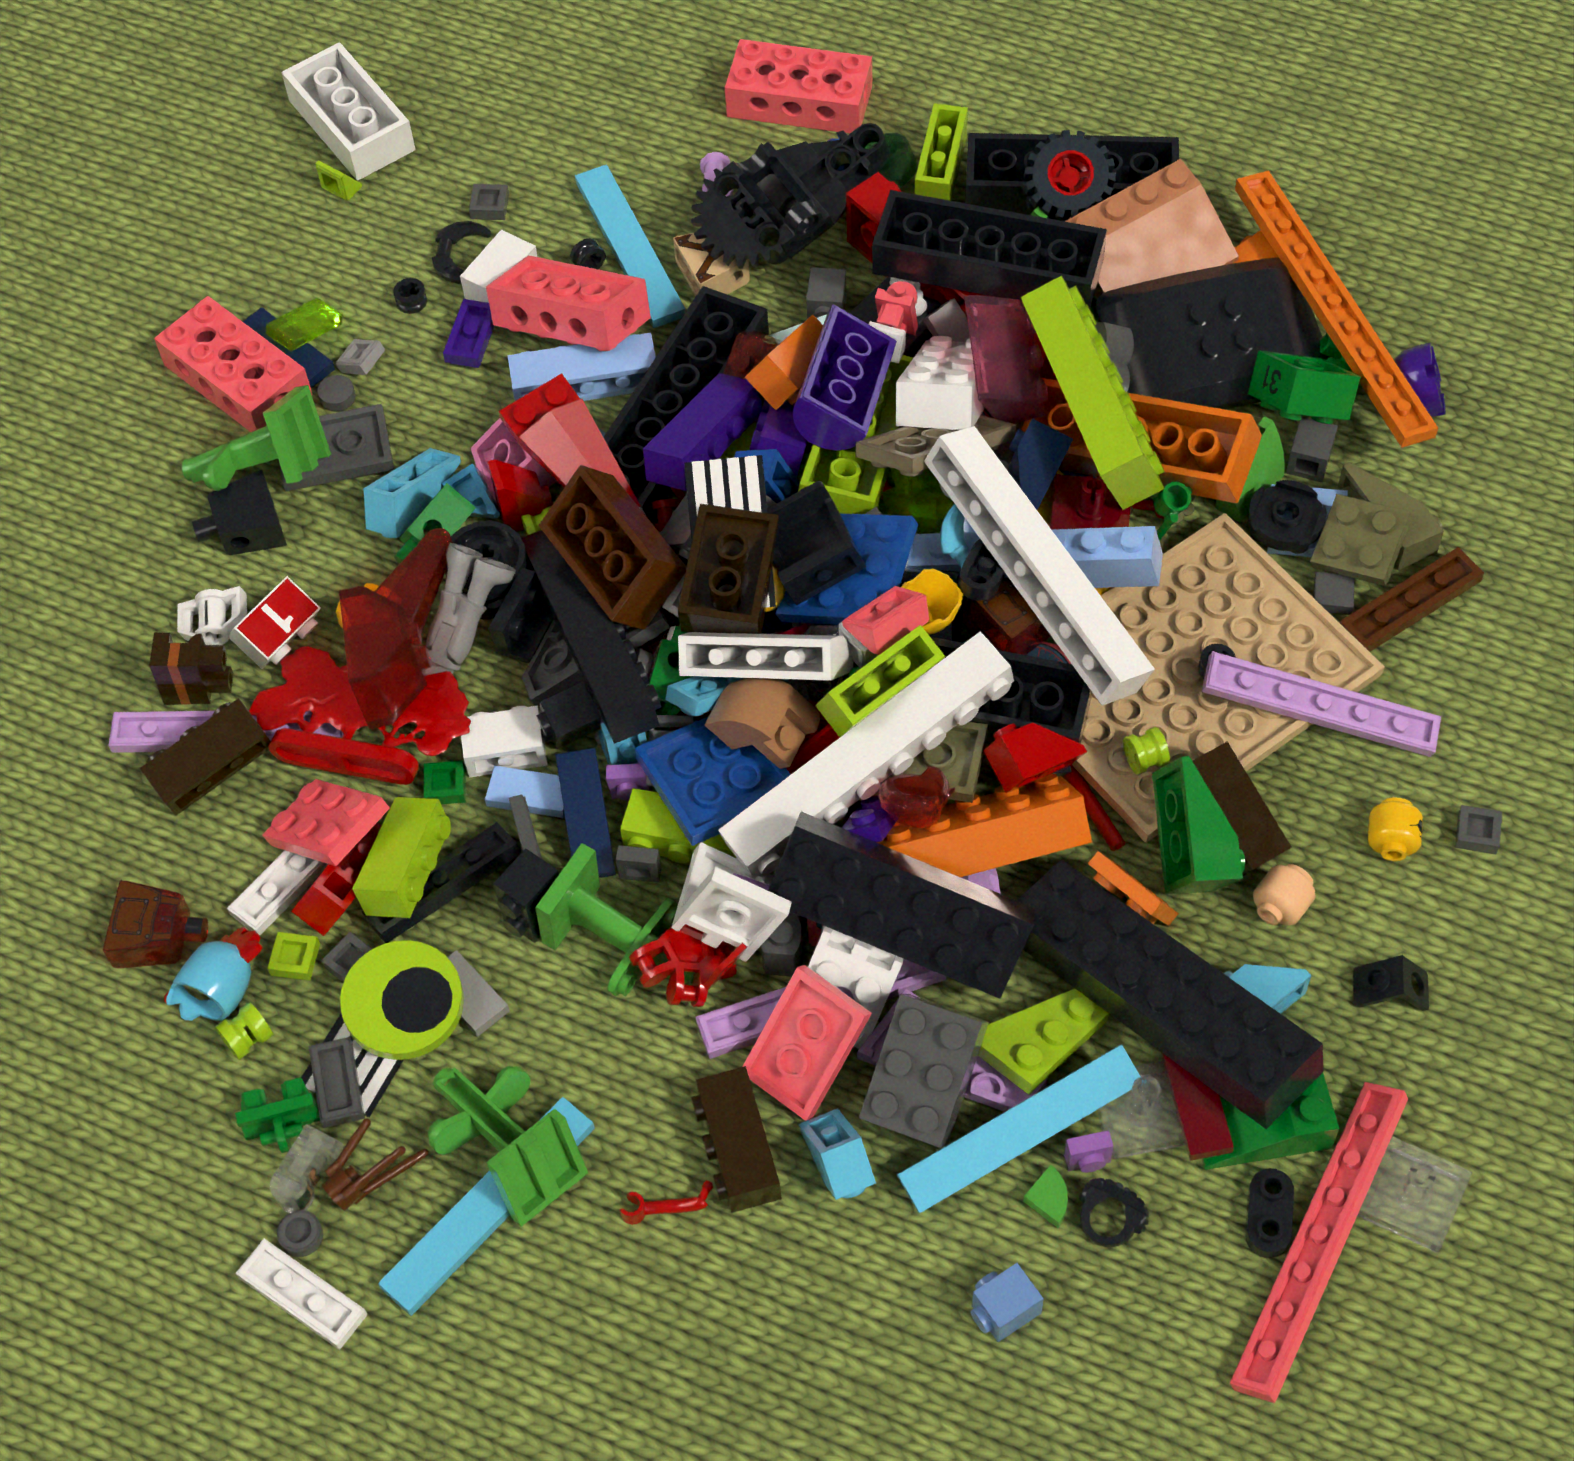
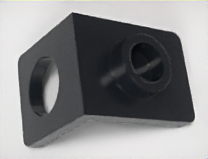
M1400 955L1353 969L1354 1005L1357 1007H1365L1402 997L1421 1011L1429 1010L1428 974L1405 956ZM1411 975H1413L1417 981L1419 988L1418 995L1413 990L1411 984Z

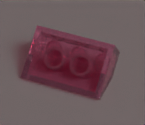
M980 295L965 296L978 400L995 419L1013 424L1046 416L1044 402L1048 401V391L1044 380L1040 379L1039 367H1043V357L1039 346L1035 345L1034 334L1036 331L1023 303L1019 299Z

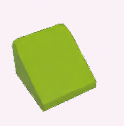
M319 160L315 163L321 187L332 194L349 201L362 188V183Z

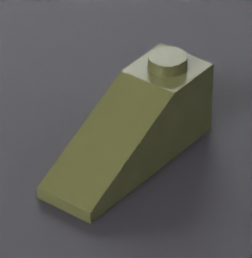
M1350 462L1342 466L1338 489L1348 490V497L1411 512L1412 520L1394 564L1397 570L1437 554L1444 533L1443 527L1438 517L1432 515L1422 502Z

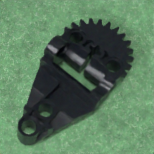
M862 124L849 135L844 130L836 132L839 140L809 144L805 141L779 150H775L768 141L764 145L761 143L749 159L740 163L732 161L722 169V172L717 168L713 171L716 176L714 181L703 180V183L709 189L708 192L697 191L695 194L703 203L694 204L691 207L693 212L701 214L691 219L693 226L701 227L694 232L696 239L706 238L700 246L704 251L713 248L710 254L713 260L718 259L724 254L723 264L725 266H729L734 258H736L739 269H743L747 259H750L753 268H758L759 257L761 256L768 264L773 265L781 264L788 258L791 259L836 224L846 212V193L879 172L887 162L890 148L882 129L876 124ZM878 142L874 148L865 149L869 143ZM843 164H850V166L843 171L837 170ZM769 174H774L798 203L788 211L785 218L775 206L773 207L771 201L757 185ZM738 189L734 195L726 197L729 191ZM779 239L775 245L766 247L770 240Z

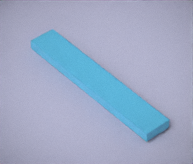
M607 164L575 175L576 184L624 274L645 279L651 316L649 321L653 329L681 319L686 309Z
M1119 1045L896 1175L917 1212L921 1213L1144 1082L1123 1045Z
M564 1097L544 1115L546 1116L553 1109H556L565 1116L577 1146L595 1129L594 1123ZM490 1170L379 1281V1287L410 1316L510 1216Z

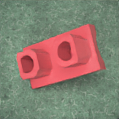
M898 281L890 285L887 291L878 288L875 295L878 313L876 322L905 330L907 334L915 335L918 328L915 309L918 296L915 287L906 281Z

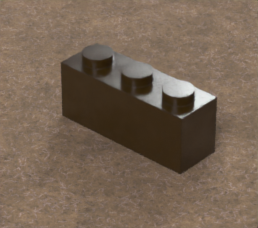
M238 698L232 703H225L214 711L213 717L200 726H193L187 729L180 736V740L168 749H161L153 753L140 770L164 803L177 816L268 751L270 739Z
M1228 741L1193 760L1194 765L1238 836L1239 849H1242L1245 856L1243 876L1292 848Z
M746 1066L696 1079L698 1095L691 1097L697 1122L705 1120L709 1134L702 1135L708 1161L716 1159L720 1173L713 1175L719 1201L728 1199L731 1213L781 1200L779 1178Z

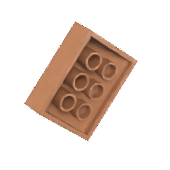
M1181 159L1065 221L1107 229L1104 260L1094 293L1097 299L1102 293L1176 274L1228 265L1236 262L1239 258L1202 184Z

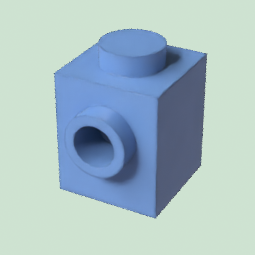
M1018 1263L999 1275L996 1271L987 1274L975 1285L976 1290L973 1291L971 1316L979 1329L984 1334L990 1331L997 1342H1000L1042 1313L1044 1298Z

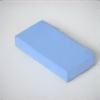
M494 766L485 797L487 807L512 810L509 798L522 794L526 798L529 813L564 818L565 813L559 775Z

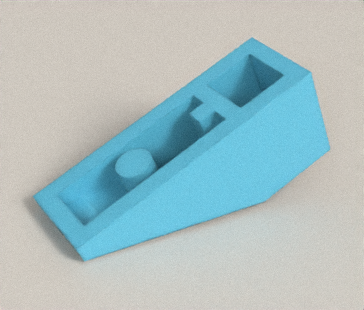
M429 448L363 488L366 529L381 533L386 538L400 537L443 488L442 483L453 475L461 463L460 456Z

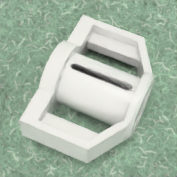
M240 586L224 591L207 589L198 592L195 599L178 604L177 632L187 641L192 636L202 633L205 645H223L227 643L233 628L247 615V593ZM232 604V617L226 622V611L229 609V605ZM199 614V628L193 633V615Z

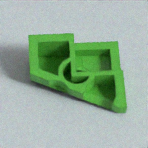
M1266 416L1258 424L1262 437L1238 504L1216 500L1215 508L1226 513L1239 523L1248 515L1250 501L1255 492L1265 486L1264 490L1271 487V484H1276V481H1279L1284 476L1285 463L1281 439L1274 421Z

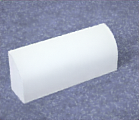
M688 632L678 635L679 676L833 680L848 674L853 668L852 652L848 641L843 636Z

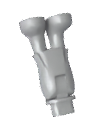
M454 543L449 544L446 552L448 572L445 587L440 592V604L428 630L426 649L423 652V657L427 658L422 670L423 675L449 671L453 674L454 670H460L461 663L471 650L479 620L487 609L484 604L489 592L495 585L506 584L513 579L516 571L513 567L493 559L482 558L483 555L480 552ZM473 572L468 593H462L469 575Z

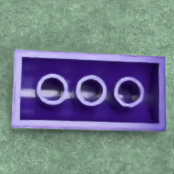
M834 304L830 307L794 405L793 421L799 433L812 444L829 450H846L856 446V442L863 440L867 435L897 341Z

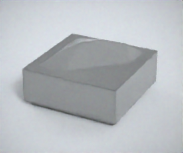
M354 339L336 361L335 365L341 373L367 375L384 353L385 348L378 340Z

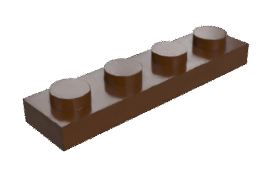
M1457 547L1345 617L1339 623L1371 652L1481 582L1484 572Z

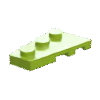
M1074 988L988 1024L978 1056L1030 1095L1107 1022L1109 1013Z

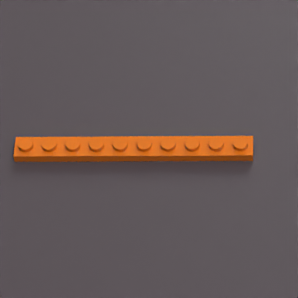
M1270 171L1238 178L1235 191L1279 259L1288 269L1293 281L1352 372L1361 376L1359 383L1401 448L1435 438L1438 426Z

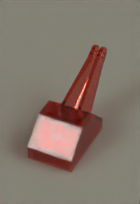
M437 528L429 531L375 591L362 585L339 590L349 683L369 730L392 725L427 686L425 669L431 668V660L427 646H420L419 644H422L421 633L448 566L446 552L449 544L453 542L449 532L445 529Z

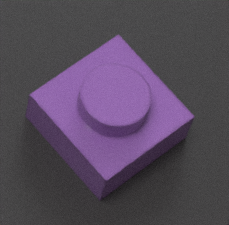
M640 764L606 765V782L612 799L629 801L632 788L652 791V786L646 785L647 775Z
M1109 1130L1066 1139L1064 1157L1068 1172L1078 1169L1085 1173L1094 1172L1102 1169L1106 1163H1111L1114 1146Z

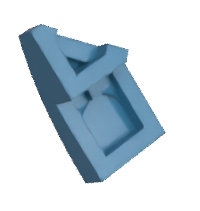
M473 463L442 483L443 487L448 483L476 507L470 515L471 517L498 518L501 516L487 484Z

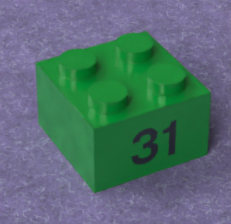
M1258 350L1248 394L1261 400L1260 406L1280 411L1279 415L1281 417L1300 421L1302 416L1306 415L1311 416V419L1314 421L1333 424L1334 419L1350 420L1361 376L1322 358Z

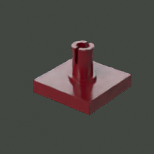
M1056 474L1050 524L1051 530L1129 527L1130 507L1124 510L1121 508L1101 477L1093 478V476L1081 477Z

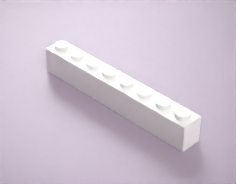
M975 426L939 436L924 460L925 464L1100 704L1103 706L1137 693L1155 670Z
M978 632L721 827L718 831L724 842L753 879L761 874L767 875L773 872L778 867L801 811L831 824L840 821L847 814L848 807L860 798L865 800L873 796L879 790L881 782L892 774L898 775L907 770L913 763L915 756L925 749L931 750L937 747L945 739L946 733L957 724L965 725L977 715L978 708L990 699L995 701L1004 696L1009 691L1011 683L1014 682L1010 664L982 632Z

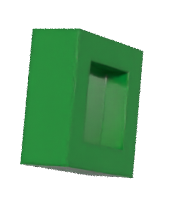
M464 761L424 763V798L439 799L441 804L466 803Z

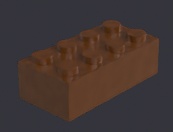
M580 465L539 524V527L611 621L645 630L686 573L687 566L611 474Z

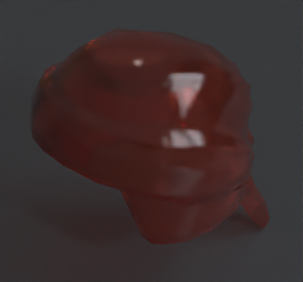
M929 766L921 775H899L883 782L879 789V804L890 818L903 826L912 829L930 828L932 825L937 824L941 818L942 809L946 806L949 797L955 792V787L950 788L948 779L939 768Z

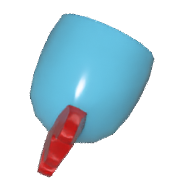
M241 927L230 936L224 935L219 941L201 944L176 975L171 989L164 996V1002L168 1006L179 1004L181 1018L186 1021H192L199 1016L215 1021H223L236 1009L248 988L251 977L250 961L263 948L259 943L260 935L255 930L248 931L245 927ZM183 985L197 989L207 995L209 999L199 1000L195 998Z

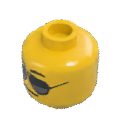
M1392 797L1383 800L1380 804L1373 807L1369 814V846L1389 861H1401L1406 856L1416 853L1422 845V813L1407 799Z

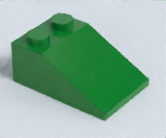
M1182 756L1153 772L1152 780L1165 894L1213 892L1243 879L1242 873L1245 869V856L1242 849H1239L1238 836L1190 756Z
M1322 1073L1267 1129L1220 1096L1234 1146L1233 1153L1203 1158L1202 1162L1204 1169L1208 1170L1332 1149L1339 1131V1125L1324 1074Z

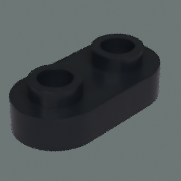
M981 539L977 540L960 570L958 588L961 589L963 595L976 601L992 598L997 593L1006 575Z
M1263 1169L1256 1173L1248 1189L1245 1238L1248 1247L1255 1254L1264 1258H1275L1283 1254L1288 1248L1292 1237L1294 1185L1287 1174L1277 1169ZM1273 1184L1279 1188L1280 1192L1278 1194H1270L1265 1190L1264 1186ZM1267 1225L1274 1227L1277 1235H1266L1262 1227Z

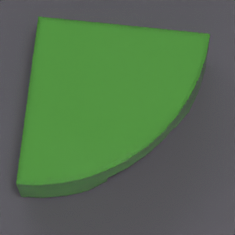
M1050 1165L1024 1195L1023 1202L1059 1228L1066 1215L1068 1192L1062 1176L1055 1167Z

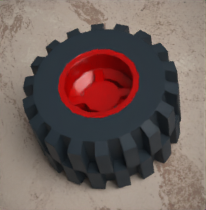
M1070 130L1062 131L1060 138H1057L1055 133L1047 136L1045 144L1040 141L1035 146L1034 153H1031L1028 158L1023 178V195H1027L1025 202L1028 208L1034 207L1036 209L1039 207L1048 216V219L1066 221L1111 197L1116 173H1113L1115 167L1113 158L1107 159L1109 150L1104 145L1099 149L1097 147L1099 139L1092 136L1090 140L1084 138L1085 132L1077 131L1076 136H1070Z

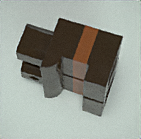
M154 632L149 666L164 705L210 704L212 693H231L233 671L231 666H226L227 657L224 645H205L202 633L192 636L189 643H173L170 633Z

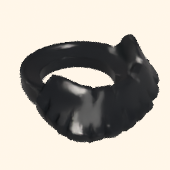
M1104 1178L1092 1179L1084 1185L1085 1187L1082 1188V1192L1079 1194L1082 1202L1080 1224L1085 1235L1093 1243L1102 1247H1118L1128 1242L1134 1233L1140 1234L1145 1232V1225H1148L1149 1222L1146 1219L1149 1217V1211L1147 1207H1144V1201L1141 1198H1137L1136 1192L1130 1191L1128 1187L1124 1188L1119 1182L1115 1183L1111 1179L1104 1180ZM1107 1198H1114L1125 1205V1226L1119 1234L1113 1237L1098 1235L1090 1225V1214L1093 1208L1105 1202Z

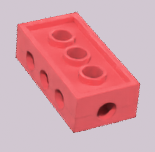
M740 39L725 85L727 117L834 132L844 130L845 133L850 134L862 125L872 89V56Z
M529 255L486 286L494 326L508 328L513 332L535 334L540 338L558 339L566 341L571 345L580 344L594 347L599 351L614 349L621 341L637 331L641 325L651 318L645 279Z
M209 296L201 300L154 338L165 367L250 432L267 426L263 412L295 387L308 385L313 396L304 367Z

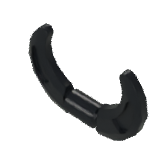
M472 221L455 222L444 227L435 239V242L438 243L436 256L432 257V263L436 273L446 281L461 284L460 275L465 270L458 268L453 259L450 258L452 245L470 235L491 237V231L487 227Z

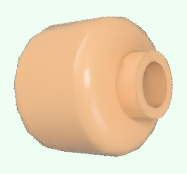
M1294 864L1273 866L1253 892L1254 903L1258 908L1257 913L1260 918L1274 926L1278 924L1285 926L1295 925L1316 898L1312 877L1303 868Z

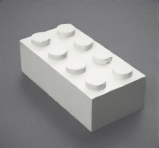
M340 42L281 72L290 103L357 181L416 150L409 120Z
M933 336L930 340H926L896 381V426L951 430L973 427L998 387L999 344H989V341L984 338H970L966 342H955L949 336Z

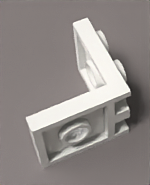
M700 842L694 849L671 928L678 932L685 924L704 932L701 942L717 948L722 941L735 947L744 943L747 948L739 959L746 962L789 915L792 902L733 875V873L753 879L737 858ZM761 874L753 880L769 885L773 875Z
M823 925L818 943L807 967L835 987L842 986L848 988L853 994V1000L872 1012L854 1047L860 1049L875 1028L903 964V958Z

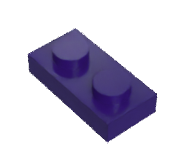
M463 299L443 352L445 363L480 368L494 329L489 303Z
M876 795L862 800L842 828L874 842L883 841L902 814L899 798L885 800L883 795Z

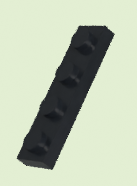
M496 822L437 862L435 869L430 872L426 881L423 896L417 902L410 918L366 916L364 911H362V914L378 936L385 943H389L521 854L517 842Z

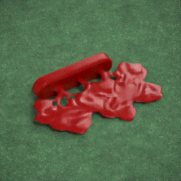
M381 644L355 652L347 665L342 667L336 665L334 660L331 659L329 652L310 646H303L280 661L281 675L286 680V683L260 691L254 699L249 712L251 715L256 716L257 723L262 730H274L287 723H297L302 731L287 728L277 730L268 745L271 754L285 763L408 785L414 781L419 770V763L411 753L395 747L403 743L414 742L418 750L427 756H437L445 752L453 738L470 732L471 720L464 715L469 701L466 699L465 693L458 689V682L449 671L425 675L403 689L396 688L393 683L398 676V672L392 664L385 662L386 653ZM307 711L312 712L309 722L304 720V714ZM409 722L417 724V727L405 736V734L400 733L398 738L394 737L395 733L403 725ZM330 723L337 730L343 732V737L339 738L313 732L322 724ZM388 723L394 727L390 733H387L385 725ZM362 726L378 728L385 738L381 745L351 739L355 731ZM418 732H425L424 736L421 739L414 738L415 734H417Z

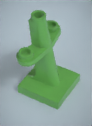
M309 386L295 387L264 411L263 416L267 426L193 458L185 459L182 463L184 477L188 481H193V483L204 480L208 488L220 491L227 488L235 471L278 459L286 483L300 482L303 479L302 472L313 471L319 466L318 459L331 455Z
M581 843L535 907L541 941L543 944L556 950L573 925H579L624 951L626 954L614 971L607 990L615 996L619 994L627 996L637 980V974L634 973L637 966L632 965L629 956L639 947L657 940L659 934L664 929L668 930L672 926L677 910V902L669 897L666 898L644 927L638 925L595 896L600 888L596 851ZM664 951L653 958L656 966L668 962ZM684 971L686 985H692L695 972Z
M507 1066L498 1073L495 1084L486 1095L455 1067L453 1069H442L435 1076L433 1081L434 1088L460 1113L448 1119L440 1118L431 1124L428 1130L430 1146L438 1154L445 1155L482 1134L499 1151L486 1164L511 1218L521 1227L588 1174L566 1118L556 1109H553L527 1131H524L505 1114L529 1089L530 1077L521 1067ZM451 1078L450 1082L446 1086H444L445 1083Z

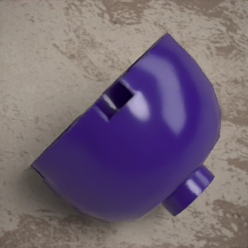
M1431 343L1413 346L1402 351L1395 357L1394 361L1430 416L1433 418L1446 415L1444 393H1441L1440 372Z

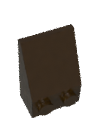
M700 504L678 607V618L682 632L761 634L767 607L779 515Z

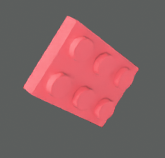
M315 779L300 790L298 798L286 810L274 817L271 826L262 836L273 847L337 866L390 807L380 796Z
M806 965L799 966L792 975L742 1067L746 1066L749 1079L805 1121L812 1119L872 1012Z

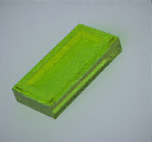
M317 297L267 323L266 335L292 352L342 325L343 314Z

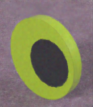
M411 940L385 943L365 953L349 970L340 994L341 1014L353 1039L371 1054L393 1060L416 1058L439 1047L457 1027L464 1005L462 984L455 966L448 957L433 946Z

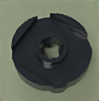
M1292 480L1276 481L1275 486L1268 487L1265 490V486L1258 489L1250 501L1248 510V523L1252 539L1276 550L1291 551L1295 554L1307 551L1309 545L1319 539L1326 521L1325 505L1322 507L1321 502L1317 499L1318 494L1308 485ZM1285 511L1292 512L1293 520H1284L1277 514L1283 515Z

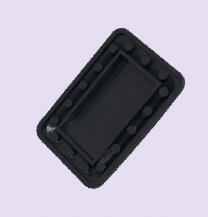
M1279 258L1260 259L1211 267L1117 288L1102 293L1094 306L1098 322L1131 328L1134 348L1132 358L1127 364L1130 373L1128 393L1219 409H1230L1261 402V400L1248 394L1258 350L1318 357L1324 360L1330 357L1320 353V340L1323 337L1313 310L1293 281L1288 269Z

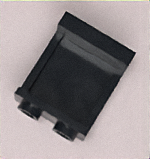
M817 481L810 486L804 487L799 492L767 508L769 514L779 515L773 560L779 572L777 574L782 585L796 605L866 568L835 502L822 481Z

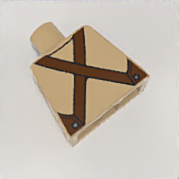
M694 233L673 238L676 263L695 296L702 286L728 295L750 281V259L746 260L743 269L737 267L736 258H734L729 266H725L723 264L724 254L718 259L713 260L710 256L713 248L707 251L702 249L700 245L706 238L697 240Z

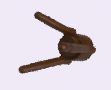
M366 1118L354 1132L336 1161L325 1170L330 1178L322 1187L331 1199L342 1210L346 1211L352 1204L355 1203L357 1205L369 1193L427 1157L429 1151L427 1149L420 1150L378 1177L376 1176L406 1152L404 1146H400L388 1154L363 1175L353 1165H350L345 1170L343 1166L371 1124L370 1119Z

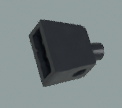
M263 470L256 471L234 481L223 490L209 493L207 498L213 515L191 521L198 543L220 536L225 552L228 555L287 545Z

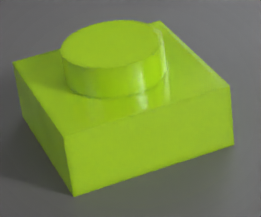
M277 932L267 967L270 976L311 981L320 947L318 937Z

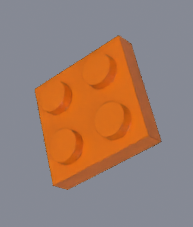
M1097 851L1088 862V865L1097 871V874L1093 877L1095 881L1120 899L1127 895L1129 899L1125 904L1151 923L1155 924L1157 920H1160L1169 926L1179 914L1116 862L1101 852Z

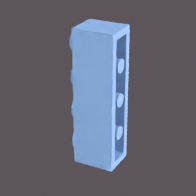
M651 332L629 335L610 351H599L594 347L577 344L507 355L515 401L561 373L583 401L631 394L656 358Z

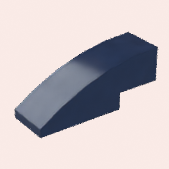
M591 748L555 754L571 856L583 843L596 851L599 878L614 876L616 872L596 749Z

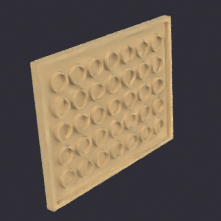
M1224 513L1163 554L1159 586L1113 587L1101 595L1102 599L1155 670L1137 693L1102 706L1092 693L1081 741L1087 753L1071 765L1138 836L1147 843L1158 835L1152 773L1160 768L1153 765L1145 773L1134 774L1125 757L1123 749L1124 737L1132 734L1141 736L1145 734L1147 729L1159 728L1168 745L1170 753L1169 763L1182 756H1190L1193 761L1228 741L1247 772L1313 725L1309 722L1202 692L1204 679L1199 674L1198 665L1201 653L1205 647L1211 644H1223L1231 648L1238 659L1354 692H1359L1379 678L1385 666Z

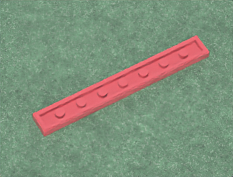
M1364 1082L1232 1376L1230 1385L1234 1391L1272 1403L1276 1402L1406 1106L1408 1097L1404 1090Z

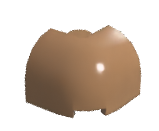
M743 678L729 683L723 690L705 726L732 750L753 745L773 764L782 769L791 766L805 736L817 731L820 723V711L788 682L782 679Z

